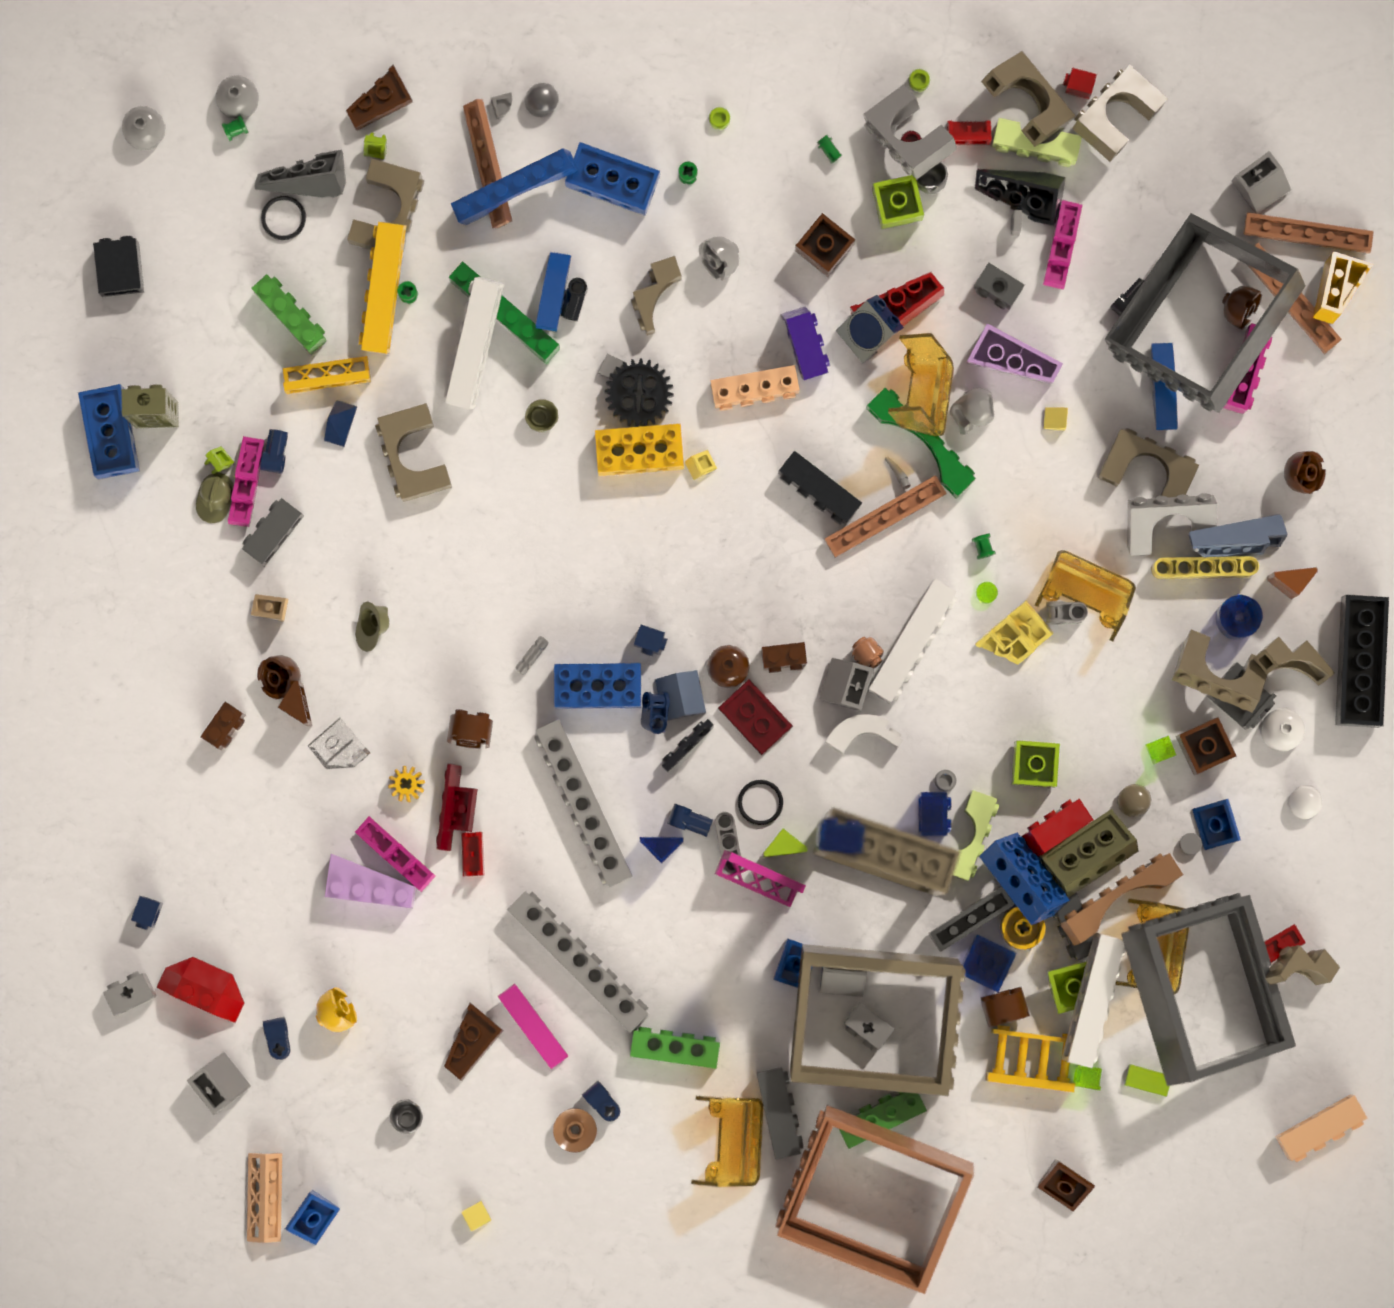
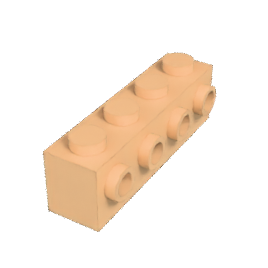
M795 365L710 381L715 409L720 408V411L732 409V405L741 404V407L754 405L753 402L762 400V403H769L775 401L774 398L782 396L783 399L795 398V394H799L800 391Z
M1350 1094L1275 1137L1287 1159L1298 1162L1307 1157L1306 1153L1310 1150L1318 1151L1326 1146L1325 1142L1333 1139L1335 1141L1345 1135L1344 1131L1350 1128L1355 1130L1363 1126V1121L1368 1118L1355 1095Z

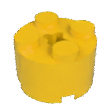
M1018 907L1008 910L1000 922L1002 939L1015 949L1025 950L1033 948L1042 941L1045 935L1046 926L1044 920L1031 925ZM1025 922V927H1028V930L1023 931L1021 934L1017 926Z

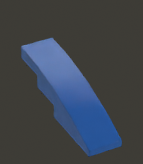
M550 252L536 321V328L557 332L571 255Z
M1151 343V358L1175 371L1173 343ZM1152 380L1156 430H1177V393L1168 389L1164 382L1159 381L1157 383Z

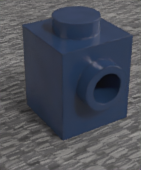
M640 624L634 647L640 648L643 654L653 656L654 653L659 654L660 650L664 651L668 639L664 638L665 632Z

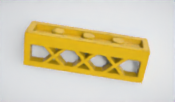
M368 356L283 368V386L286 394L371 382ZM364 362L365 371L352 372L350 370L355 363ZM339 365L345 369L343 374L331 375L329 373L334 366ZM313 369H320L324 372L322 377H308ZM298 372L303 377L301 380L289 382L288 373Z

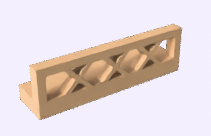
M248 1153L247 1241L261 1243L281 1242L282 1153ZM256 1158H260L259 1170L256 1168ZM257 1181H258V1183L260 1184V1187H259V1191H258V1192H257V1190H256V1182H257ZM256 1204L259 1205V1213H258V1214H257L256 1211H255V1205H256ZM256 1225L259 1228V1237H255Z

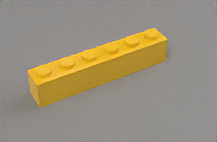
M378 222V226H374L373 238L376 239L375 247H372L370 252V260H373L372 268H369L367 275L370 287L369 290L366 289L364 302H367V310L363 311L362 324L365 325L364 332H360L359 345H362L361 350L385 354L390 353L407 225Z

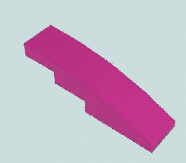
M1065 200L1061 201L1043 282L1045 286L1064 290L1076 241L1082 204Z
M243 436L235 472L228 524L250 527L265 443L263 439Z
M370 816L355 831L360 838L419 891L422 892L435 878V874Z
M515 983L498 995L502 1004L551 1069L568 1057L566 1051Z

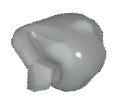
M974 388L962 395L951 406L950 414L957 422L961 435L968 434L974 425L980 427L993 421V398L988 390Z

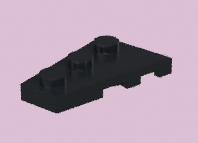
M709 719L704 723L702 721L693 728L694 733L689 738L685 736L677 744L680 748L674 754L670 751L662 759L664 762L662 768L668 773L714 728V724Z

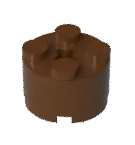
M457 709L455 714L450 715L447 742L451 744V740L456 741V746L480 749L481 745L486 744L485 748H489L493 720L489 719L490 715L487 713L477 712V715L468 714L466 710Z
M1022 987L980 997L988 1027L1030 1016Z

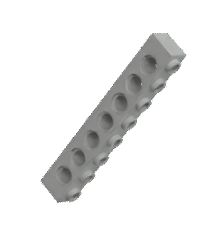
M558 719L535 730L537 733L534 736L538 747H543L546 752L543 758L548 768L552 766L556 773L552 777L557 787L562 786L565 794L561 795L566 807L570 805L574 813L571 814V818L575 826L580 825L583 831L580 837L584 845L589 844L592 850L589 856L594 866L598 864L602 871L598 873L602 884H608L609 887H612L633 877L560 720ZM552 740H558L561 743L560 749L556 752L549 750V743ZM566 759L570 762V767L567 771H560L558 769L560 760ZM570 779L579 781L577 790L570 791L567 788V782ZM584 798L588 801V807L582 811L578 810L576 802ZM595 818L598 825L594 830L586 828L585 822L587 819ZM599 837L605 838L607 841L606 847L602 850L596 849L594 845L595 840ZM607 857H613L616 860V865L613 869H606L603 862Z
M525 891L507 910L631 1033L648 1015L646 1012L648 1007L640 999L636 1002L630 996L633 992L625 984L620 986L615 981L618 977L609 968L605 971L600 966L602 961L594 953L589 955L584 950L587 946L579 938L574 940L569 935L571 930L563 922L559 925L554 920L556 915L548 907L543 909L538 904L541 900L533 892L529 894ZM531 908L538 909L540 913L539 918L535 921L530 920L527 915ZM547 923H551L555 927V932L551 936H546L543 933V927ZM561 939L569 940V950L561 951L559 949L558 942ZM577 954H582L586 958L585 964L581 967L576 966L573 962L574 956ZM593 969H597L601 973V979L598 982H592L589 979V972ZM607 985L615 986L617 992L614 997H607L604 994V988ZM623 1000H628L632 1004V1009L628 1013L622 1012L619 1008L620 1002Z

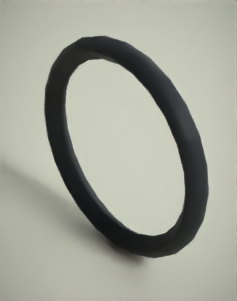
M278 196L271 199L264 206L261 214V223L266 233L279 240L294 238L303 230L306 222L304 207L298 200L290 196ZM280 200H287L296 204L302 216L299 228L292 234L285 236L273 233L266 224L268 208Z
M754 780L746 784L741 790L738 797V808L743 818L755 825H766L776 820L783 809V796L774 783L767 780ZM756 784L770 786L775 790L779 798L777 812L771 818L764 821L750 818L742 806L745 792Z

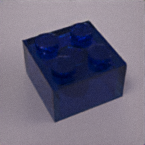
M921 792L918 794V837H946L951 832L952 822L951 819H948L947 811L951 810V797H947V792Z
M824 818L823 822L818 823L816 851L863 854L865 826L860 825L861 821L847 820L846 824H839L838 819Z
M975 934L961 964L963 969H965V978L999 993L1017 953Z

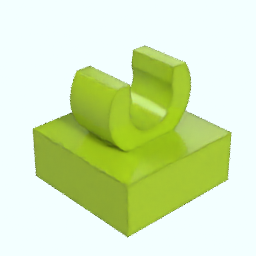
M374 133L366 135L364 139V156L385 159L386 136L382 135V138L375 137Z
M222 446L210 450L205 455L208 459L204 464L209 465L212 463L215 467L211 472L212 474L230 468L235 463Z

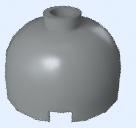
M239 75L229 76L219 84L216 91V102L221 112L227 117L236 119L241 115L242 119H245L257 109L258 91L255 85L246 77Z
M138 106L126 113L122 121V132L130 145L139 150H149L156 147L164 137L165 124L163 118L156 110L147 106Z
M712 237L699 245V255L703 253L705 258L702 263L715 279L720 277L721 280H724L737 269L739 265V248L734 242L724 237Z

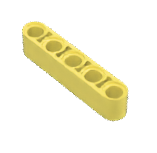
M1251 556L1159 558L1151 566V572L1157 579L1248 578L1259 570V562ZM1202 562L1210 566L1209 573H1204L1200 570ZM1223 562H1227L1231 565L1230 573H1226L1222 570L1221 566ZM1244 562L1252 564V572L1249 573L1243 569ZM1158 563L1166 565L1167 572L1165 574L1158 572ZM1180 563L1187 564L1189 568L1188 573L1179 571L1178 566Z

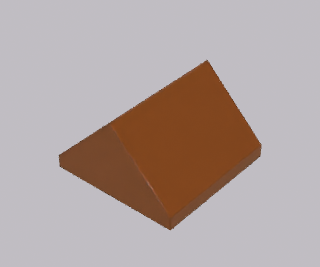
M1314 567L1273 572L1267 576V581L1292 600L1300 595L1318 572V569Z

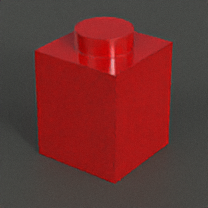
M1072 68L1070 74L1066 73L1063 86H1066L1065 93L1090 99L1097 74Z

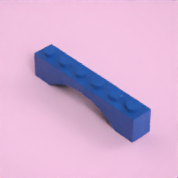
M562 148L450 204L458 223L468 225L485 217L498 206L527 191L560 180L579 170L571 152Z

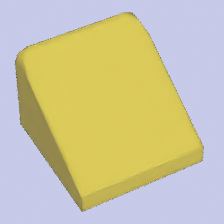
M1045 407L1043 429L1065 431L1068 408Z
M708 450L693 455L685 461L693 480L717 469Z
M482 1201L461 1212L471 1232L491 1221Z

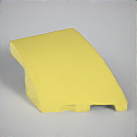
M1025 600L978 640L975 645L989 650L999 657L1007 658L1008 661L1018 665L1030 656L1040 644L1052 636L1054 632Z

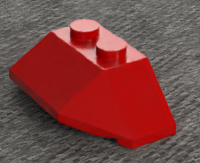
M191 957L166 967L156 987L172 997L236 1023L245 1004L233 974L196 957Z

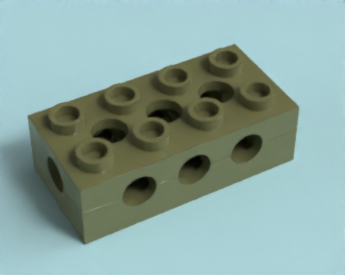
M130 385L128 389H121L122 416L135 428L179 427L178 401L166 388H163V385H149V388L141 389L139 385Z
M1110 809L1042 854L1040 858L1042 865L1052 874L1055 882L1065 891L1066 896L1069 898L1139 852L1137 839L1114 811Z

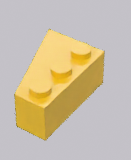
M1333 251L1324 263L1313 318L1333 324L1343 313L1373 264Z

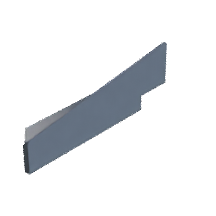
M1273 515L1190 531L1189 539L1192 548H1197L1202 557L1263 555L1268 546L1281 547L1288 534L1282 516Z

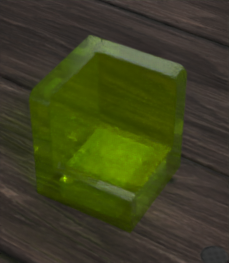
M1169 736L1145 744L1153 764L1176 756Z
M1076 1064L1073 1083L1077 1087L1101 1091V1086L1099 1085L1102 1069Z

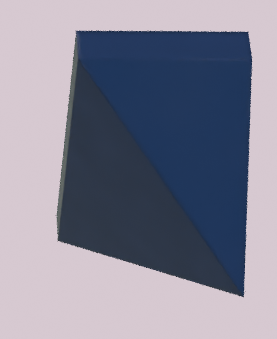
M339 400L335 402L328 416L324 441L345 447L357 406Z

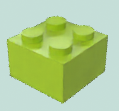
M913 175L873 183L872 192L881 230L923 221L924 211L917 181Z
M1016 740L1014 742L1011 785L1057 787L1060 744Z

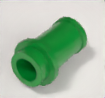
M826 135L817 142L818 148H821L830 162L833 163L842 154H840L831 141L832 137L829 138Z

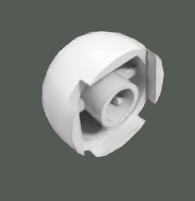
M1279 708L1271 711L1262 721L1261 735L1264 742L1270 748L1278 751H1288L1295 748L1302 741L1305 734V725L1302 718L1295 711L1288 708Z

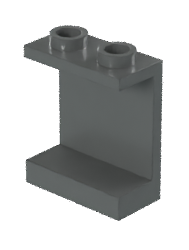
M1238 662L1234 663L1222 679L1235 680L1240 678L1244 667ZM1263 688L1259 703L1254 711L1250 712L1208 694L1206 695L1245 730L1250 727H1256L1261 721L1259 716L1263 711L1268 712L1274 706L1275 702L1273 700L1276 697L1274 693L1269 694Z

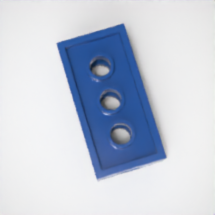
M580 142L573 158L579 171L566 177V187L646 216L660 179V171ZM592 168L598 170V173L595 175H590L587 172ZM610 176L618 177L616 182H609L607 179ZM630 183L638 185L634 190L629 189L627 186Z
M121 384L78 392L93 475L98 480L140 471L132 425L122 416L121 389L125 388ZM109 407L108 414L101 415L102 409ZM108 428H113L112 435L105 436V431ZM117 448V454L114 457H109L110 450Z
M641 663L554 664L555 709L641 708ZM620 680L626 684L623 691H616L613 688L616 681ZM574 681L582 683V689L578 692L570 689ZM595 681L604 683V688L599 692L592 689V684Z
M1018 832L994 841L979 856L1031 925L1054 916L1070 901L1065 891L1055 882L1052 874L1045 869L1039 861V857L1032 852L1025 839Z

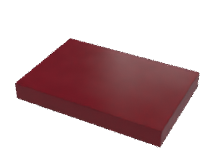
M750 679L718 707L720 712L761 756L793 727Z

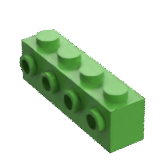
M266 274L251 289L312 355L327 341L323 336L326 332L318 323L312 324L309 320L311 318L310 314L303 307L299 309L295 305L297 300L290 292L285 294L280 289L283 285L275 276L270 278Z
M899 1092V1094L893 1097L888 1094L878 1099L879 1104L875 1106L867 1104L859 1108L860 1113L854 1116L891 1129L926 1112L927 1109L919 1093ZM839 1129L848 1149L866 1141V1139Z

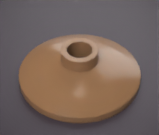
M573 1108L562 1112L557 1117L553 1127V1134L557 1144L564 1150L581 1152L589 1148L594 1142L597 1127L595 1120L588 1112ZM573 1126L579 1127L578 1134L571 1132Z

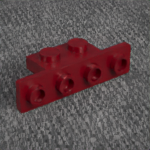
M447 764L444 774L445 786L442 793V809L439 815V832L436 837L437 850L451 851L454 830L473 831L478 789L459 787L462 770L460 765Z

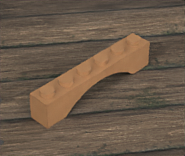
M1161 853L1150 859L1151 864L1147 867L1144 864L1133 870L1134 875L1130 878L1126 875L1116 881L1117 886L1112 890L1108 887L1098 893L1100 898L1094 901L1091 898L1081 905L1083 909L1076 912L1073 910L1064 916L1066 920L1060 923L1072 944L1074 946L1078 945L1097 933L1107 909L1122 894L1138 888L1161 889L1183 876L1182 871L1171 854L1168 853L1163 856Z

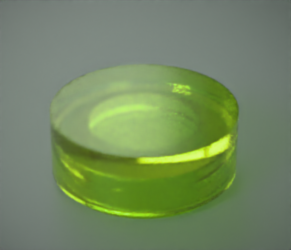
M983 582L976 589L977 599L984 604L992 603L997 598V587L991 582Z

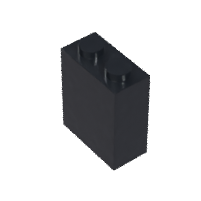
M122 236L120 240L113 241L111 238L99 239V242L93 243L98 293L101 297L144 292L140 247L136 238H133V236Z

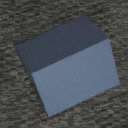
M697 670L674 673L655 679L658 694L667 692L670 698L667 721L706 713Z

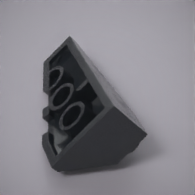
M977 169L975 190L995 201L1000 200L1008 204L1012 210H1022V213L1028 215L1027 218L1034 222L1055 225L1063 198L1065 177L1045 172Z

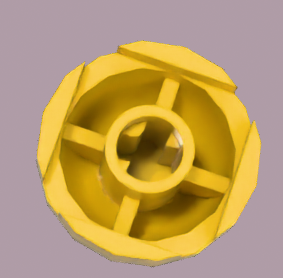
M334 987L320 996L316 1005L317 1022L333 1032H342L357 1023L355 1008L352 1002L349 1004L344 998L348 996L340 988Z

